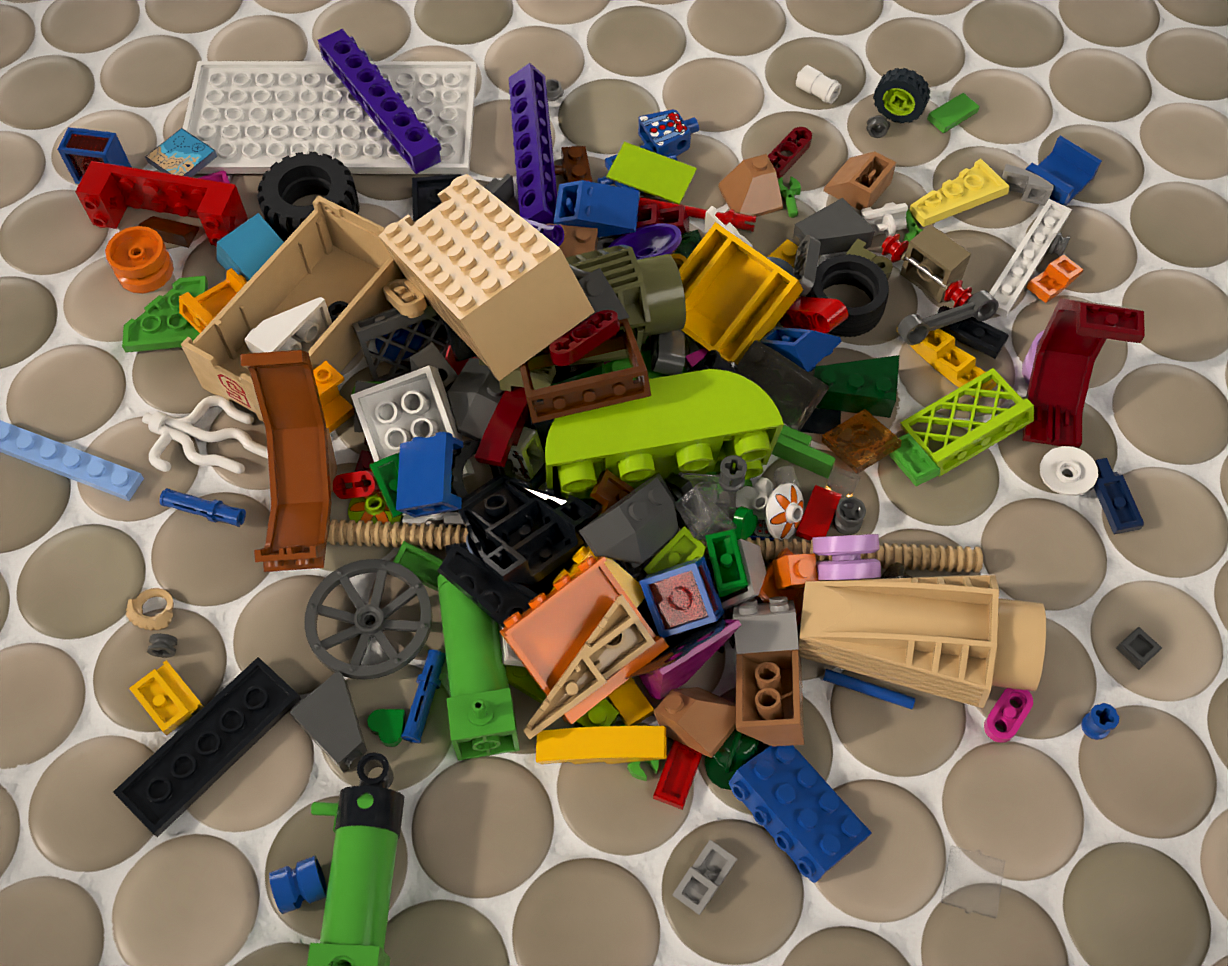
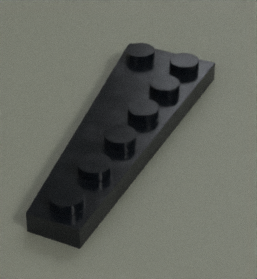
M454 543L437 570L503 628L506 627L503 622L516 612L523 614L530 608L528 603L539 595L521 583L502 580L485 566L482 559Z

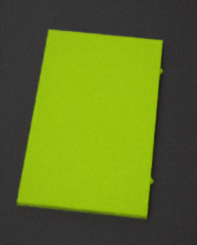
M624 142L606 178L680 204L697 168Z

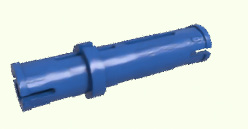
M168 488L163 490L160 495L159 502L161 506L206 517L211 522L222 521L240 527L245 521V509L225 505L220 500L209 501Z
M428 650L422 674H419L416 680L418 683L417 691L404 733L402 734V739L408 742L421 743V737L435 691L441 685L439 677L446 656L445 653L438 650Z

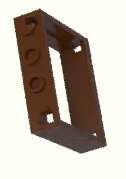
M627 318L619 320L620 327L624 326L625 332L623 329L619 330L615 335L580 359L625 349L631 368L534 390L530 371L555 365L552 362L549 346L519 366L532 423L652 396L648 371Z

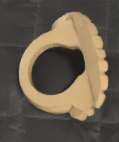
M151 588L145 590L136 599L128 600L126 616L133 625L150 631L165 629L172 622L173 598L164 589ZM153 597L164 598L167 601V605L161 613L153 617L143 615V605L148 599Z

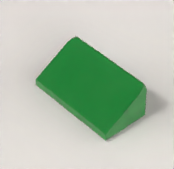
M735 529L705 535L719 597L747 587L748 581Z

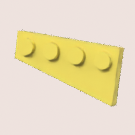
M979 159L971 169L965 168L959 172V177L953 181L947 180L942 184V188L937 191L932 190L911 204L910 212L925 227L1007 195L1010 186L982 159Z

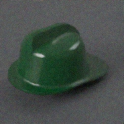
M735 728L712 758L706 756L705 769L711 782L722 789L731 790L729 781L734 773L761 753L763 742L738 732Z

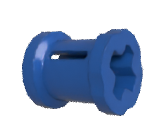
M1102 703L1095 705L1090 713L1086 714L1082 719V730L1089 738L1101 740L1119 724V715L1110 704Z

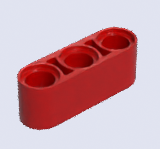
M798 297L779 321L786 328L828 333L844 322L849 314L846 306L838 299Z

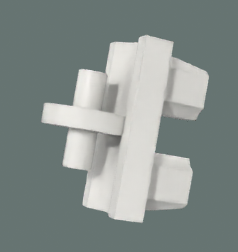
M894 202L886 203L879 209L873 210L870 207L862 209L861 216L875 229L874 236L884 233L887 237L890 235L894 236L897 230L907 228L906 212L908 211V206L905 203L897 205Z

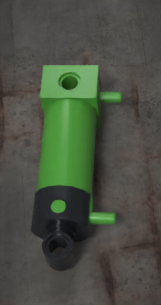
M368 753L359 760L357 765V774L360 778L359 786L345 787L340 790L338 803L313 802L311 805L312 815L335 816L333 831L336 835L320 943H310L307 966H390L391 958L384 951L397 841L400 837L405 796L400 792L388 789L393 782L394 773L386 757L380 753ZM376 767L383 768L380 776L368 778L369 772Z

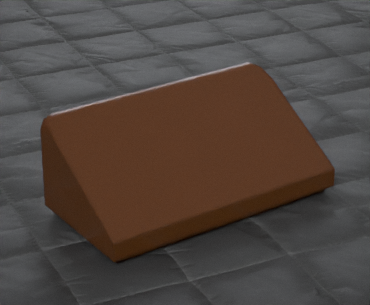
M152 216L138 225L157 231L166 243L187 248L190 247L199 231L198 226Z

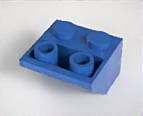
M775 327L758 343L770 368L808 373L824 357L830 355L833 349L842 341L840 337L814 330Z

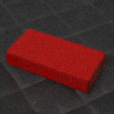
M815 485L795 536L809 541L812 540V537H826L842 494Z
M674 740L653 799L683 810L703 754Z

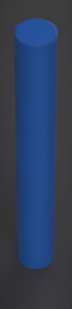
M826 669L823 677L824 681L911 710L916 698L829 669Z

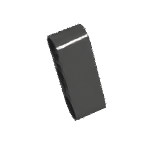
M678 330L651 336V370L668 376L681 374L685 363L684 332Z

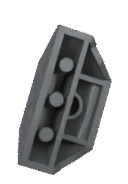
M470 358L447 392V398L456 421L458 433L472 440L482 439L495 408L505 392L500 390V381L494 377L489 367L479 364V358Z
M658 472L579 530L595 557L605 556L614 560L639 564L679 532L675 496L670 492L668 485Z

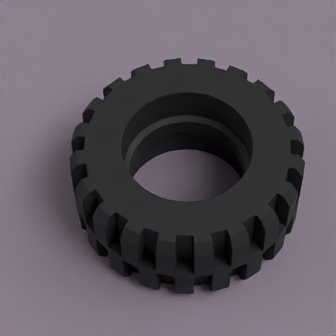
M300 152L295 153L296 156L289 157L288 155L282 158L280 163L275 162L271 165V170L265 172L257 189L258 202L265 221L283 242L288 239L314 210L313 204L308 206L292 205L304 196L313 194L325 195V199L358 214L360 204L350 170L336 158L332 159V156L324 153L318 155L317 152H309V154Z

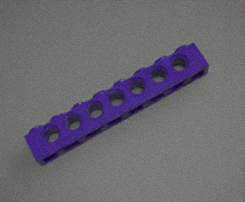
M343 29L318 39L322 59L414 173L418 174L440 163V151L442 148L439 140L429 134L428 128L423 121L419 122L414 110L405 105L399 92L395 93L390 81L381 76L377 65L371 64L366 52L358 48L355 39L352 36L349 37Z
M529 63L509 77L518 203L522 218L547 225L554 224L557 187L546 78L544 74Z

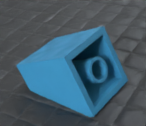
M257 213L217 242L216 260L226 270L232 268L238 275L244 276L248 282L284 242L263 217Z

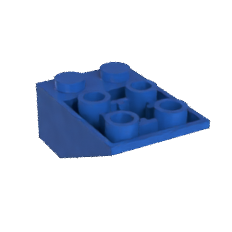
M584 180L559 184L554 224L598 228V238L636 232L640 192L638 190Z

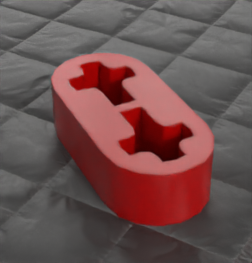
M371 469L339 474L333 480V491L340 499L365 497L381 492ZM371 480V485L364 486L363 481ZM345 483H352L353 488H346Z

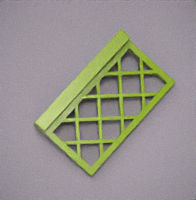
M992 368L900 422V426L906 434L909 433L939 466L940 475L938 477L1032 423L1034 421V405L1027 398L1023 400L1002 376ZM991 379L998 385L997 391L981 389L982 384ZM964 395L975 396L973 405L961 404L958 401ZM979 397L995 398L994 407L978 405ZM999 399H1010L1016 404L1009 409L998 408ZM940 409L952 410L950 419L935 417V413ZM956 410L972 412L970 421L954 419ZM976 412L992 414L991 419L985 423L974 421ZM918 422L928 423L926 433L914 431L911 426ZM933 424L947 425L946 435L931 433ZM952 427L968 428L967 434L961 437L951 436ZM929 440L942 441L944 446L932 453L928 448Z

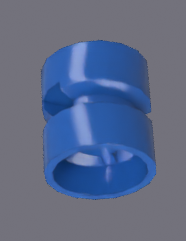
M316 856L297 862L294 869L285 866L269 873L272 893L281 914L300 908L304 900L311 904L327 896V884Z

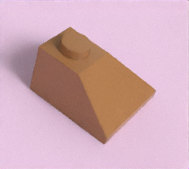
M767 154L743 160L718 184L729 209L735 210V213L758 217L783 210L776 170Z
M700 687L672 689L653 711L659 726L666 727L667 737L710 758L715 755L736 728V703Z

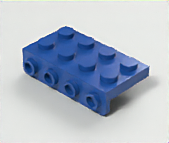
M793 745L769 746L737 769L729 781V786L734 796L742 801L752 812L756 822L764 826L774 838L777 846L789 855L797 865L800 873L813 883L820 880L827 871L872 834Z

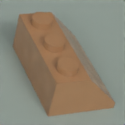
M799 649L736 654V730L770 746L804 745L802 665Z

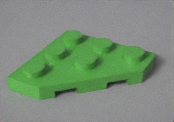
M206 276L179 278L172 284L173 288L163 297L161 295L157 296L144 307L145 312L136 320L131 318L125 323L122 341L125 353L182 347L181 343L187 337H190L193 341L200 333L179 313V296L189 292L195 298L207 291L208 280Z

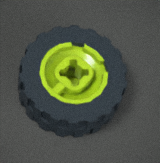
M894 68V70L887 71L880 79L873 95L874 105L880 114L892 120V122L911 123L913 120H917L926 108L930 99L929 84L923 79L922 75L917 74L914 70Z

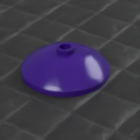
M652 224L637 228L636 232L623 234L614 240L609 247L618 245L630 246L633 248L636 259L664 254L672 255L680 245L682 235L680 229L675 225Z

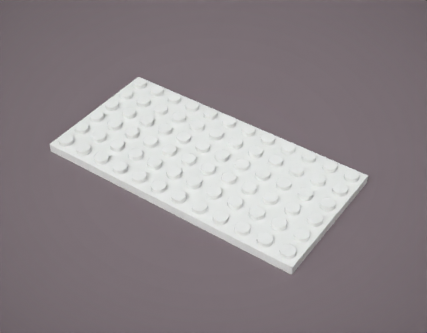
M325 61L197 62L183 129L214 149L217 157L196 174H212L222 170L226 171L227 174H265L266 171L271 170L270 167L275 162L280 163L282 158L288 155L293 157L296 156L295 153L303 152V154L317 152L318 155L323 153L330 155L332 159L336 158L350 170L351 174H415ZM370 61L371 64L377 65L381 76L390 81L395 93L399 92L405 105L414 110L419 122L423 121L428 128L429 134L432 137L435 136L441 144V162L418 174H469L477 62Z

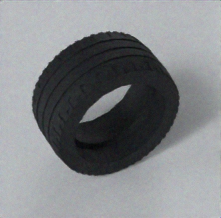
M840 254L826 259L817 267L815 282L807 297L828 298L823 290L832 285L839 284L852 285L863 290L869 296L871 302L862 307H846L849 314L848 318L828 333L839 337H856L868 333L879 323L887 304L889 283L884 271L873 261H870V259L859 255Z

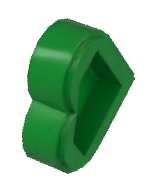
M744 506L739 507L733 516L732 529H735L737 540H746L751 536L758 523V517L753 514V510Z
M378 709L369 715L367 720L368 726L372 733L379 735L382 744L387 747H395L403 740L402 734L404 733L406 716L404 709Z

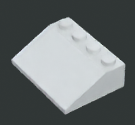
M429 365L351 395L374 462L399 453L400 443L412 441L415 437L428 438L435 436L437 432H449L453 434V437L463 441L461 434L457 431L456 421L452 414L438 368ZM470 458L463 468V477L475 473Z

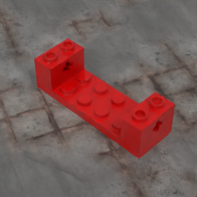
M91 161L75 191L92 224L100 228L117 229L127 207L146 209L158 213L164 212L182 217L200 218L210 244L217 247V242L248 220L235 184Z

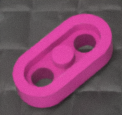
M1012 688L1004 690L984 722V730L990 739L995 742L1004 743L1014 737L1033 707V697L1028 690ZM1010 700L1016 701L1019 708L1013 707L1010 704ZM995 724L1002 725L1004 732L998 731L995 728Z

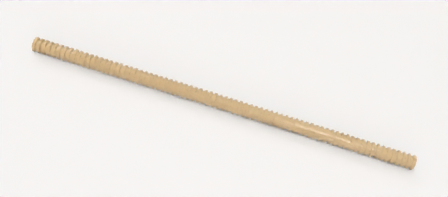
M333 519L329 522L327 543L330 542L331 545H336L337 542L340 545L348 543L349 546L357 543L358 546L366 544L367 547H371L372 544L380 547L381 544H384L385 547L393 545L394 548H398L405 541L413 546H420L421 549L429 546V549L438 547L439 550H442L446 545L466 542L469 532L462 525L454 527L453 524L448 525V527L440 524L437 527L434 523H431L430 526H427L426 523H422L421 526H418L417 523L408 525L406 522L403 525H400L399 522L391 525V522L382 524L381 521H377L374 524L373 521L364 523L363 520H360L356 523L355 520H350L347 523L346 520L338 522L337 519ZM701 535V538L698 539L707 546L705 535ZM748 537L745 540L760 546L764 564L773 561L784 548H788L793 554H813L812 540L806 542L805 539H802L801 542H797L796 539H792V542H788V539L779 541L778 538H774L773 541H770L769 538L761 540L760 537H756L755 540H751V537ZM883 543L882 546L879 545L877 552L861 554V559L875 558L880 561V566L883 569L891 566V569L900 567L901 570H905L906 567H909L910 570H915L918 567L920 571H923L925 568L933 571L936 568L937 571L946 569L947 572H951L955 569L956 572H961L964 569L966 573H969L971 570L974 573H979L983 566V553L980 547L971 549V547L966 546L962 549L961 546H956L953 549L952 546L944 548L942 545H938L935 548L934 545H929L927 548L924 544H920L919 547L911 544L910 547H907V544L898 546V544L893 543L892 546H889L888 543ZM707 548L704 555L709 554ZM815 554L816 562L832 560V555Z

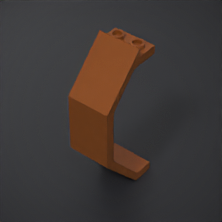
M303 350L240 354L241 366L248 368L251 374L267 436L271 510L264 548L254 550L255 562H263L264 572L324 568L332 500L326 421L309 353Z

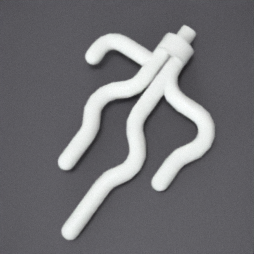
M219 395L204 398L198 403L192 413L184 418H173L159 411L153 415L145 413L142 418V422L149 425L150 432L161 435L149 452V462L153 467L163 472H168L171 469V464L160 458L171 440L182 444L187 459L195 465H215L236 474H242L245 471V466L242 463L216 454L201 455L197 453L190 436L210 443L230 438L237 439L246 450L267 459L268 450L267 446L253 441L249 434L242 429L231 427L210 432L193 426L213 406L222 407L228 416L242 423L252 424L254 422L252 414L237 409L231 401Z

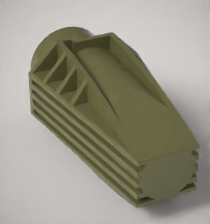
M618 245L566 258L570 265L583 271L593 272L598 268L601 269L629 315L627 319L640 353L641 345L645 344L648 336L678 331L684 328L686 321L684 289L678 267L670 254L636 259L632 247ZM621 326L620 330L623 329V331L625 332L624 326ZM625 349L579 359L570 365L626 359L628 356ZM479 358V364H480V365H486V364Z

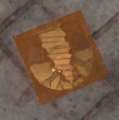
M866 409L822 435V442L857 474L901 447V440Z

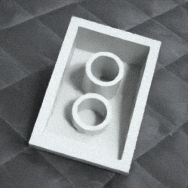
M319 297L263 320L244 339L250 353L293 350L308 352L332 324L325 299Z

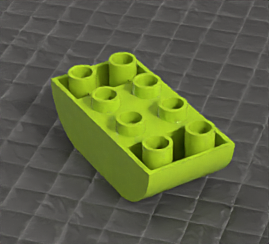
M706 369L649 379L652 395L650 397L554 419L549 429L545 446L547 488L555 490V495L568 498L570 495L575 496L591 506L596 500L590 494L597 484L600 473L608 469L634 489L658 472L664 481L674 472L689 480L695 489L708 482L707 472L721 473L720 464L725 457L730 455H736L745 460L747 464L745 480H748L763 473L762 466L767 465L784 423L778 408L769 395L753 381L739 374L725 370Z

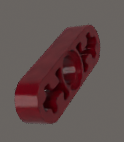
M794 128L768 155L776 170L777 179H780L810 148L812 132L808 128ZM790 151L793 153V155L784 156L781 154V152Z
M613 310L599 311L552 342L549 346L552 362L558 366L570 365L615 335L620 330L617 312Z

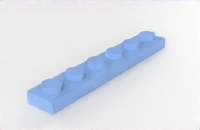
M0 420L1 453L130 501L144 480L139 472Z

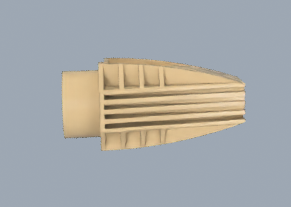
M995 575L805 582L799 634V654L801 658L983 709L992 686L1036 691L1039 685L1046 643V613L1044 604L1000 599Z

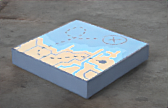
M181 128L146 155L145 158L150 165L162 173L193 177L213 161L217 154L214 149Z

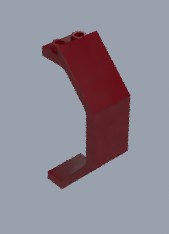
M1065 298L1059 299L1036 349L1026 398L1034 405V421L1023 427L1022 441L1080 448L1082 444L1083 408L1095 360L1107 339L1141 343L1145 336L1144 311Z

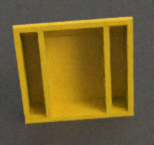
M715 222L679 268L686 303V321L682 331L708 351L715 349L720 352L721 357L725 360L738 364L754 354L760 346L758 342L776 326L801 294L803 288L798 279Z

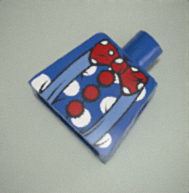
M674 109L639 116L638 134L644 144L649 143L652 149L660 155L675 152L677 156L690 148L691 134L699 131V124L695 117L683 120L678 111Z

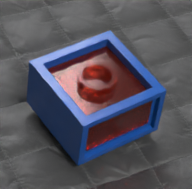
M68 127L57 149L75 184L80 183L91 161L131 167L116 133Z
M704 556L651 573L639 581L659 637L665 638L716 622L725 613Z

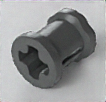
M727 456L720 464L719 485L724 491L735 493L742 489L745 484L747 464L739 456Z

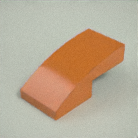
M1062 255L1049 263L1044 272L1031 279L1026 288L1043 302L1047 303L1068 287L1084 269L1067 256Z

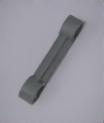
M982 290L975 293L967 304L923 319L918 314L908 315L899 323L897 331L907 344L916 345L922 342L930 331L971 317H975L978 321L988 320L998 310L999 303L988 291Z

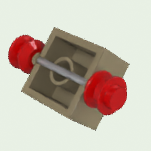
M930 224L910 242L906 240L901 243L899 241L900 234L890 235L885 239L882 244V255L891 254L892 263L903 260L900 274L939 304L943 300L945 302L952 300L955 302L953 307L955 308L967 304L973 296L971 294L972 287L962 288V278L971 253L946 236L942 231Z

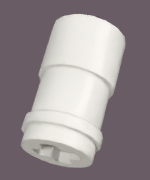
M806 65L797 74L796 86L811 95L813 94L821 98L825 103L832 104L840 94L842 85L838 81L826 77L822 72L809 65Z

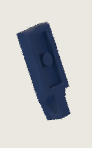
M1107 458L1095 460L1098 467V478L1094 485V490L1113 534L1140 530L1144 526V521L1123 474L1119 475L1118 472H1113Z

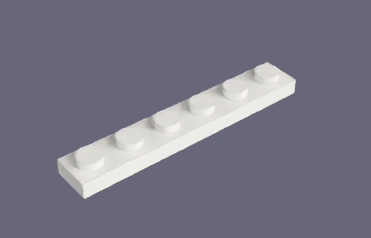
M1048 199L989 292L999 303L996 314L1004 318L1007 317L1055 240L1058 232H1060L1072 211L1071 208Z

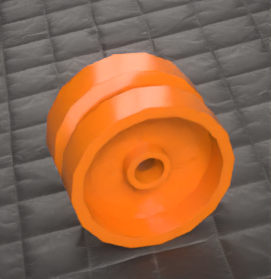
M134 226L125 228L109 240L105 249L106 259L114 270L116 278L122 287L130 292L148 293L164 286L172 276L174 270L173 261L166 250L165 243L158 232L149 227Z

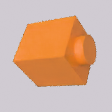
M815 553L786 555L772 561L776 590L804 589L806 581H819Z

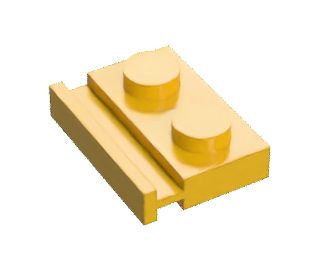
M166 660L163 662V666L157 670H152L129 689L167 736L192 717L193 712L197 709L201 710L204 706Z

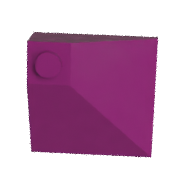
M725 620L726 626L720 633L694 647L685 656L668 666L639 675L651 698L664 699L672 689H678L684 685L741 626L740 621ZM710 632L704 635L699 640H697V642L706 639L714 632ZM682 652L673 655L665 663L677 658Z

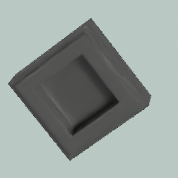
M1137 627L1116 649L1140 670L1162 647L1140 627Z

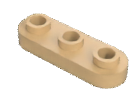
M408 279L394 280L383 287L386 299L402 315L408 316V318L421 316L424 313L423 310L427 308L424 294Z

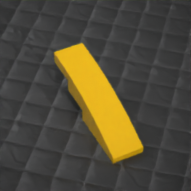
M941 329L930 331L922 342L910 345L926 362L958 388L985 373L984 370L976 366V358L955 346V337ZM991 379L982 384L981 389L992 390L996 386V382Z
M598 726L542 730L537 734L536 762L539 764L571 762L573 764L595 762L617 764L667 759L665 726Z

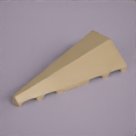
M622 594L617 597L523 729L529 740L607 683L606 680L656 643Z

